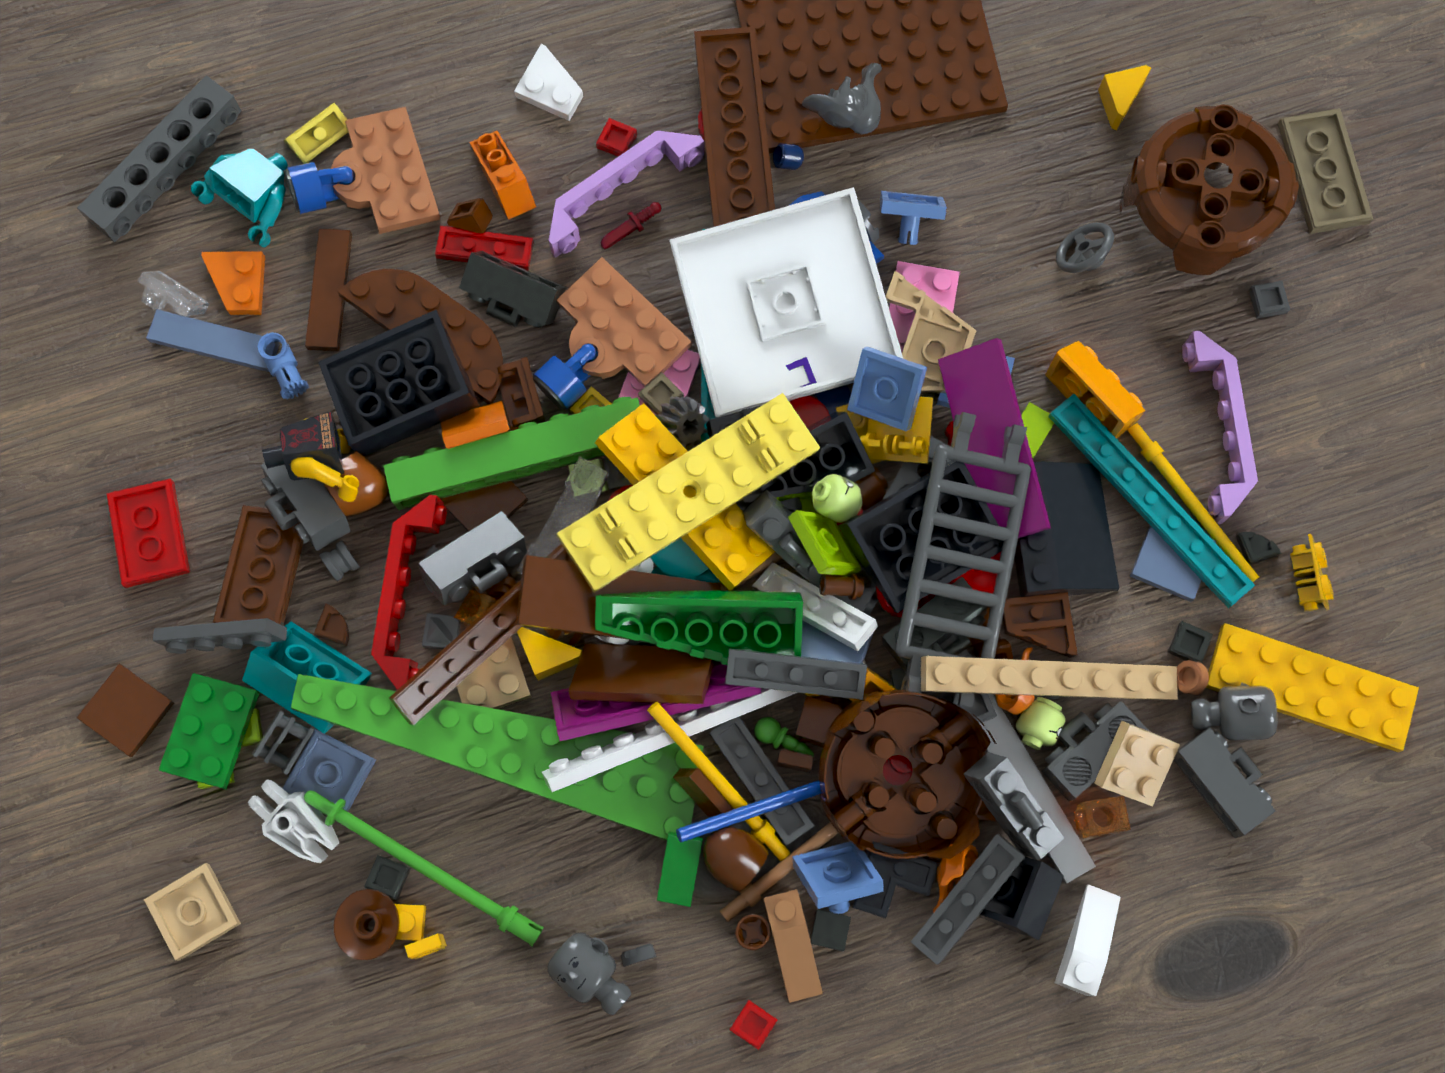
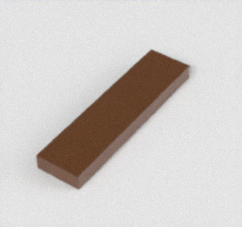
M319 229L305 342L307 350L339 351L345 300L339 297L338 291L347 283L352 242L350 230Z

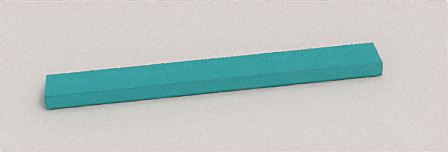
M1072 394L1049 414L1048 417L1228 609L1255 586L1075 394Z

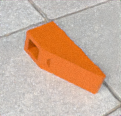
M498 131L483 134L478 139L469 142L508 220L536 208L527 179Z

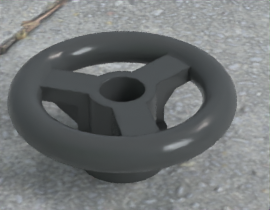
M1100 222L1085 224L1075 229L1062 241L1057 250L1056 262L1058 267L1068 273L1091 271L1100 267L1113 246L1114 233L1107 224ZM1091 232H1101L1104 238L1092 241L1091 239H1086L1084 235ZM1076 241L1075 253L1066 261V253Z

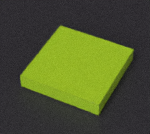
M798 510L788 516L819 574L850 576L851 573L856 574L861 570L858 561L835 521L818 513Z

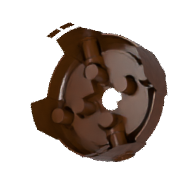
M1230 105L1195 107L1194 111L1181 114L1166 122L1153 134L1150 140L1145 141L1139 155L1134 160L1127 181H1125L1124 207L1136 205L1139 215L1149 231L1164 245L1173 250L1176 270L1185 273L1212 275L1231 262L1232 259L1254 251L1265 243L1275 230L1281 227L1297 199L1299 183L1296 180L1294 164L1289 162L1280 143L1267 129L1252 120L1253 116L1238 111ZM1222 163L1229 166L1228 173L1233 174V179L1227 187L1221 189L1214 188L1205 181L1204 170L1206 167L1215 170L1220 168ZM1122 198L1120 200V214L1122 212Z
M889 690L884 692L874 691L864 695L863 700L857 699L850 703L835 718L828 728L829 734L821 752L819 782L822 795L820 800L827 813L825 816L844 839L847 838L859 850L867 849L885 857L909 859L928 855L934 858L951 859L966 849L980 835L977 813L981 807L982 800L963 774L978 761L977 754L980 759L985 755L984 752L991 741L979 722L969 712L948 700L938 699L922 692ZM987 730L994 744H997L990 731ZM894 755L906 757L911 762L913 768L909 781L899 786L888 783L883 775L884 763ZM873 841L908 853L892 854L877 850L873 847Z

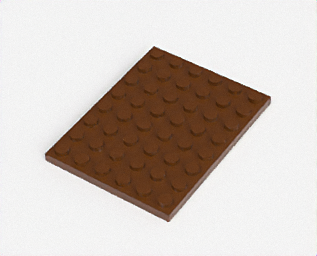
M734 0L740 28L755 26L769 154L774 152L779 143L798 145L804 148L1007 111L1008 103L981 0ZM871 63L881 64L882 71L874 78L875 91L881 105V118L878 127L872 132L861 135L855 133L850 128L832 126L826 123L818 114L803 107L802 101L805 97L812 94L828 95L830 89L838 90L847 76L851 78L850 89L861 84L862 69Z

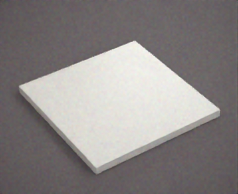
M854 187L669 240L716 418L764 405L781 393L790 401L854 383L862 349L867 346L903 358ZM807 357L817 383L800 387L810 383L804 367L800 366L789 371L786 365Z

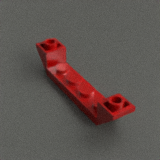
M429 495L392 524L371 655L397 690L420 670L417 662L411 659L393 657V655L400 646V633L397 630L399 619L404 618L406 610L403 593L404 587L409 586L411 579V569L408 567L410 554L413 555L416 548V536L413 535V532L439 534L440 525H444L446 522L447 507L444 506V502L437 495Z

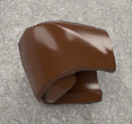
M727 826L712 832L706 837L703 847L704 863L708 871L717 881L735 891H741L752 881L769 854L763 843L754 835L733 826Z

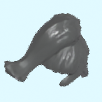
M871 63L863 68L861 84L850 89L851 78L847 76L838 90L832 88L828 95L812 94L805 97L802 101L803 107L818 114L826 123L832 126L850 128L855 133L861 135L872 132L878 127L881 118L880 100L874 87V78L882 71L881 64Z

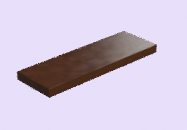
M525 555L516 625L627 639L595 630L596 595L656 591H721V584L629 570L594 593L574 562Z

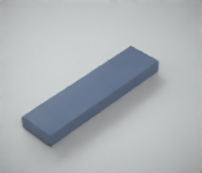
M156 310L146 337L149 342L269 372L257 348L262 336ZM271 342L268 344L265 351L266 354L275 356L280 343Z

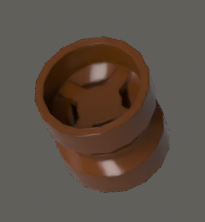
M749 914L738 922L735 930L736 939L743 948L758 950L769 940V924L762 916Z

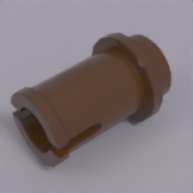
M851 573L850 576L822 574L820 577L819 592L821 595L848 596L849 600H855L856 597L863 595L864 580L855 573Z

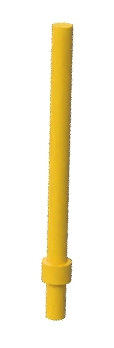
M1138 423L1131 426L1127 431L1141 447L1142 451L1140 453L1147 462L1152 461L1211 538L1216 541V544L1252 582L1258 579V574L1162 454L1164 450L1158 442H1153Z
M655 702L647 711L697 768L701 770L734 809L748 805L660 703ZM759 816L745 820L752 829L751 834L761 843H765L780 861L790 854V851L774 834L775 829L766 819L762 820Z

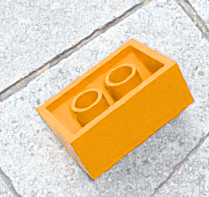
M1080 341L1060 349L1045 374L1067 399L1072 394H1075L1116 438L1134 425L1146 411L1142 407L1140 399L1134 393L1128 392L1120 384L1118 376L1112 370L1106 369L1098 361L1096 353L1090 347L1084 346Z

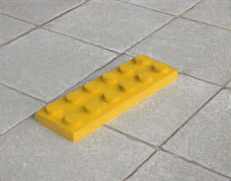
M644 403L599 436L595 442L598 448L632 485L637 484L688 452ZM691 486L683 489L684 495L688 498L696 495L695 489ZM736 503L681 537L729 591H732L775 553L769 545L747 527L743 511Z
M1227 623L1221 625L1208 671L1209 680L1206 688L1217 692L1222 687L1240 686L1241 683L1249 686H1266L1274 692L1277 712L1396 752L1404 750L1419 687Z

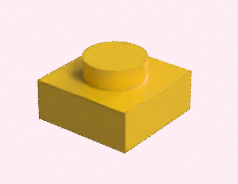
M395 904L399 914V931L396 940H422L424 938L426 906Z

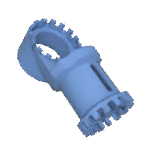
M271 332L262 336L258 342V352L262 356L270 374L276 377L282 389L280 391L282 398L293 399L294 395L299 397L298 393L302 395L309 388L307 381L302 380L296 368L298 363L288 343L278 333ZM271 342L282 343V350L278 355L269 356L265 352L267 345Z

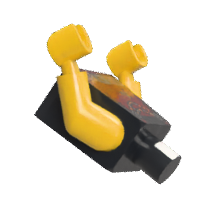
M331 411L282 427L280 429L281 445L262 450L267 469L285 465L291 480L316 479L332 488L335 485L340 487L338 496L342 500L353 502L356 499L359 486L357 477L353 475H346L344 478L340 477L341 474H344L342 453H349L351 447L348 445L343 428H336Z

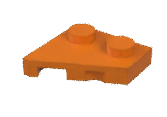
M202 252V259L230 315H262L265 255L263 252Z

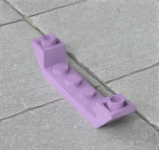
M655 131L557 198L549 235V244L553 256L556 258L562 253L567 254L571 252L580 241L578 227L571 218H578L583 215L588 207L597 200L602 201L608 198L616 187L622 183L626 184L634 180L638 172L648 165H656L663 158L664 154L679 171H682L687 166L693 167L698 164L704 155V140L702 137Z
M1193 331L1183 344V359L1185 362H1188L1190 372L1215 370L1212 381L1214 389L1219 392L1218 416L1220 420L1224 421L1223 445L1224 449L1229 451L1231 461L1228 465V475L1230 481L1234 483L1218 485L1210 493L1211 496L1208 497L1209 513L1214 515L1217 524H1223L1258 482L1237 359L1202 332Z

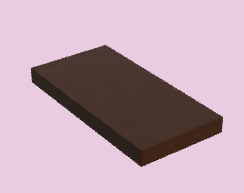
M243 505L213 623L268 618L284 626L303 542L294 529L296 525L287 530H282L267 508ZM285 510L287 514L293 512V510Z
M585 644L568 692L571 700L704 704L715 660L704 657L701 659L690 656L689 653L674 649L668 650L657 646Z

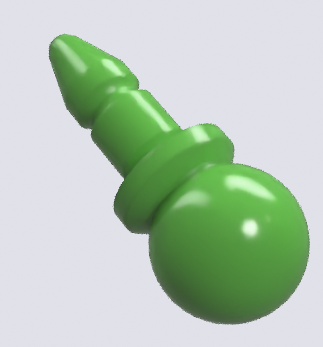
M764 717L756 723L754 732L760 742L765 744L773 743V747L776 749L782 744L789 751L814 757V753L806 744L799 742L790 735H786L788 728H781L776 719Z

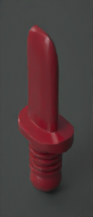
M653 202L649 207L647 206L641 212L636 213V215L632 211L627 213L630 219L603 237L600 242L603 249L610 248L636 229L639 232L643 231L644 227L642 224L647 222L646 220H649V218L651 219L652 216L654 217L655 214L661 212V204Z

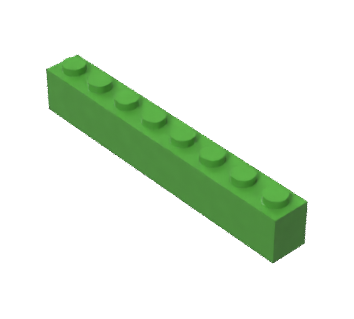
M621 397L614 400L613 404L603 407L591 405L583 408L580 413L573 415L557 414L549 419L550 421L539 424L536 422L524 423L517 430L500 433L450 449L435 447L425 450L423 455L412 458L410 456L397 457L392 460V463L383 465L391 502L398 510L416 506L429 495H437L439 498H444L604 456L605 454L595 444L596 440L640 406L638 397L633 399L631 397Z

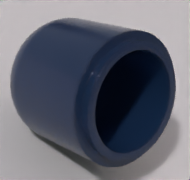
M779 143L774 149L773 163L776 168L796 170L803 164L804 152L798 145Z

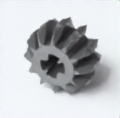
M677 396L671 397L669 404H661L662 413L655 416L687 451L693 449L694 444L702 443L700 436L702 433H708L704 424L710 420L704 414L705 407L687 396L681 398Z

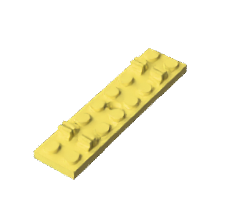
M781 393L559 531L557 537L595 593L690 531L817 452L820 446L786 396ZM691 486L695 489L696 495L688 498L684 495L683 489Z

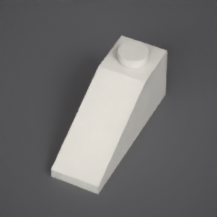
M1089 884L1086 885L1055 984L1086 996L1097 995L1108 960L1120 896Z

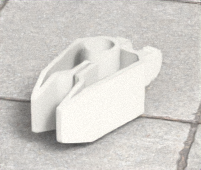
M266 780L261 787L278 804L276 809L258 796H252L248 801L250 808L265 820L262 824L263 835L300 858L316 863L323 862L328 855L315 840L333 850L339 844V840L332 825H325L326 817L322 812L305 802V792H294L289 795L272 780Z

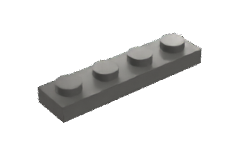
M268 618L154 628L153 641L165 646L167 652L184 654L187 649L214 651V648L219 646L229 649H241L243 644L269 647L271 642L286 641L287 628Z
M729 648L725 684L863 700L867 665Z
M740 717L726 721L709 732V735L755 802L789 790ZM798 802L764 814L785 846H788L814 827Z
M996 834L912 939L911 943L935 964H941L1026 856L1000 834Z

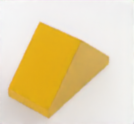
M1144 65L1104 75L1098 91L1112 129L1117 131L1144 85L1151 67Z
M524 627L517 631L538 681L578 664L582 650Z

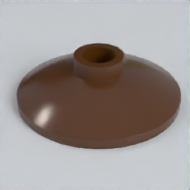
M363 889L349 895L339 906L334 919V935L337 944L346 955L357 960H372L382 956L391 948L399 931V914L394 902L383 892L373 889ZM372 919H374L375 928L371 932L368 928V924Z

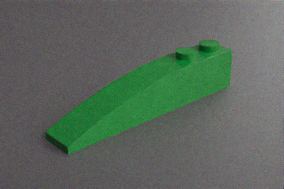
M656 591L596 595L595 630L634 641H645L656 644L660 648L674 649L689 653L690 656L703 659L704 657L719 661L723 665H727L729 648L801 656L803 599L800 592Z

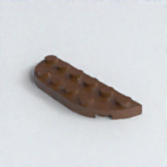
M379 269L355 277L338 291L339 297L386 331L437 310L469 377L475 395L487 404L494 402L500 391L503 375L498 374L497 367L503 365V356L495 334L484 321L429 281L404 270Z

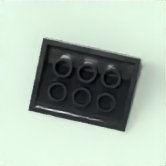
M437 310L318 362L348 445L364 457L480 406L469 377Z
M954 460L946 463L943 479L977 486L964 463ZM930 473L838 525L853 554L895 613L902 611L904 608ZM940 492L937 512L999 526L986 502ZM934 525L930 545L991 558L1002 551L1003 541ZM927 558L924 579L947 584L972 568ZM921 592L919 600L929 594Z
M1034 462L1051 528L1018 538L1014 558L1020 597L1068 592V596L1118 591L1119 583L1100 471L1093 464Z

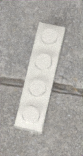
M773 562L752 586L754 591L800 592L803 599V621L856 651H859L878 627L876 619L833 595H821L818 587Z

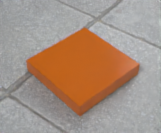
M502 401L471 409L441 422L443 441L448 449L510 430Z

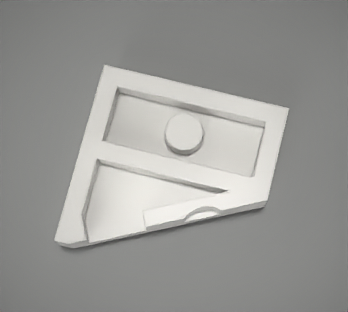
M543 44L539 46L514 90L516 98L568 121L571 120L583 98L582 89Z

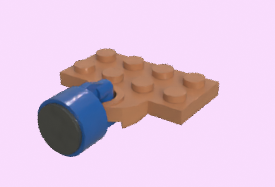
M406 107L345 120L352 148L341 152L334 159L331 169L317 171L315 162L288 167V171H285L296 212L299 211L300 214L327 208L326 202L341 199L350 208L362 209L371 207L379 234L440 220V214Z
M601 257L556 300L558 305L577 322L571 331L569 339L571 358L564 364L556 356H552L533 374V380L557 407L567 410L587 391L583 383L591 375L605 379L615 376L625 368L645 387L658 374L664 373L692 346V342Z

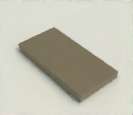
M1341 109L1281 118L1278 126L1288 160L1294 164L1296 180L1299 183L1298 195L1309 233L1313 234L1370 224L1373 220L1372 212Z

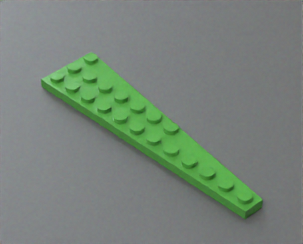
M298 674L291 709L348 728L363 735L371 736L391 745L411 750L417 754L448 763L451 766L534 795L545 797L548 800L582 810L585 813L602 817L665 841L668 839L669 831L676 833V829L692 823L695 801L673 776L680 768H697V766L676 743L551 792L545 783L542 771L549 769V765L552 762L563 758H568L570 761L582 756L581 752L589 747L600 745L602 748L614 743L613 739L629 732L610 729L560 741L555 719L443 699L415 725H410L389 699L396 691ZM697 745V747L703 752L704 746Z

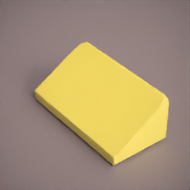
M333 103L285 138L284 142L303 164L308 163L348 133L345 123L347 119L337 105Z

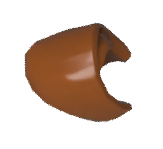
M357 451L343 459L344 474L340 475L342 478L346 475L357 477L359 486L356 499L353 502L344 501L338 496L340 487L335 485L332 488L324 484L345 516L361 514L381 504L389 493L384 473Z

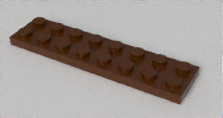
M754 26L694 31L713 227L775 210L756 30Z

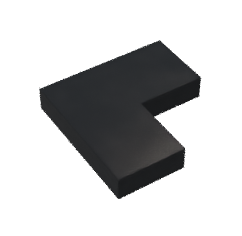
M873 841V847L877 850L892 854L908 853ZM869 851L868 858L883 879L884 892L855 899L852 908L886 919L895 887L897 886L928 897L939 863L923 857L898 859L885 857Z

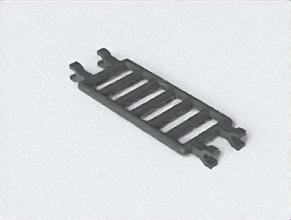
M962 412L961 415L956 414L954 418L951 446L940 444L935 449L895 648L897 656L908 659L901 690L922 692L921 657H962L911 646L914 625L984 640L981 658L995 659L1031 474V468L1028 464L1018 462L1027 427L1016 424L1012 425V427H1005L1002 458L967 450L976 415ZM947 459L1016 475L1013 495L943 479ZM940 492L1010 508L1006 528L937 512ZM934 525L1002 540L1003 546L1000 561L930 545ZM927 558L997 574L993 594L924 579ZM924 592L991 607L987 627L917 612L920 593ZM953 693L951 703L973 707L974 693Z

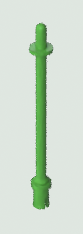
M307 791L305 793V802L327 815L325 825L331 826L337 821L496 919L497 925L500 926V931L505 933L507 930L533 947L544 927L518 912L519 908L514 905L511 908L509 906H500L344 810L346 804L344 799L340 798L334 804L315 791Z

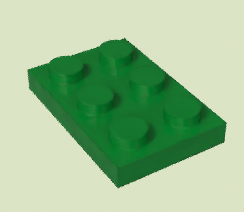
M193 673L159 771L227 790L260 692Z

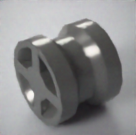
M342 540L336 543L335 549L319 554L337 582L343 579L344 573L347 571H355L360 568Z

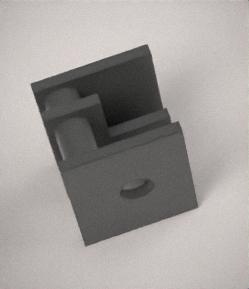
M278 710L252 755L256 758L258 756L264 758V762L268 763L269 761L280 767L283 773L288 774L314 729L300 725L295 722V718H288L283 715L284 712ZM278 726L282 730L270 748L265 743L275 727ZM287 732L300 739L290 758L276 751V748L281 744Z

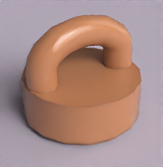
M1183 661L1177 666V689L1187 694H1201L1209 680L1207 668L1202 663L1196 661Z

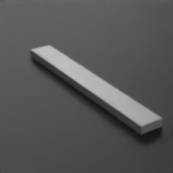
M951 636L939 646L942 649L946 648L956 640L955 636ZM964 650L958 656L963 657L968 655L969 653L967 650ZM988 694L997 716L983 722L985 726L980 723L991 741L986 752L1008 758L1026 783L1025 786L1037 803L1048 814L1063 835L1064 839L1047 855L1055 869L1064 875L1063 882L1067 884L1093 869L1096 865L1002 708L998 706L996 698L993 694ZM987 730L990 731L997 744H994Z

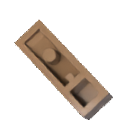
M795 889L763 898L789 1003L823 994L798 890Z

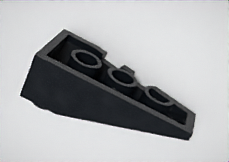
M837 411L807 427L820 446V449L742 499L743 502L755 501L766 489L775 498L812 492L815 484L830 474L840 475L855 482L874 472L875 469L847 412Z

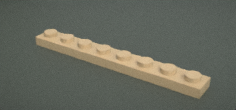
M923 656L921 657V691L1178 700L1177 666Z

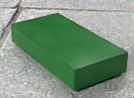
M669 831L657 901L691 907L703 838L696 837L681 843L677 838V834Z

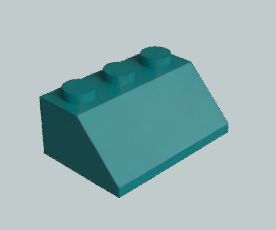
M290 621L284 626L287 628L286 641L271 642L269 647L258 646L251 651L242 681L325 734L334 724L291 709L298 674L365 686L372 673Z

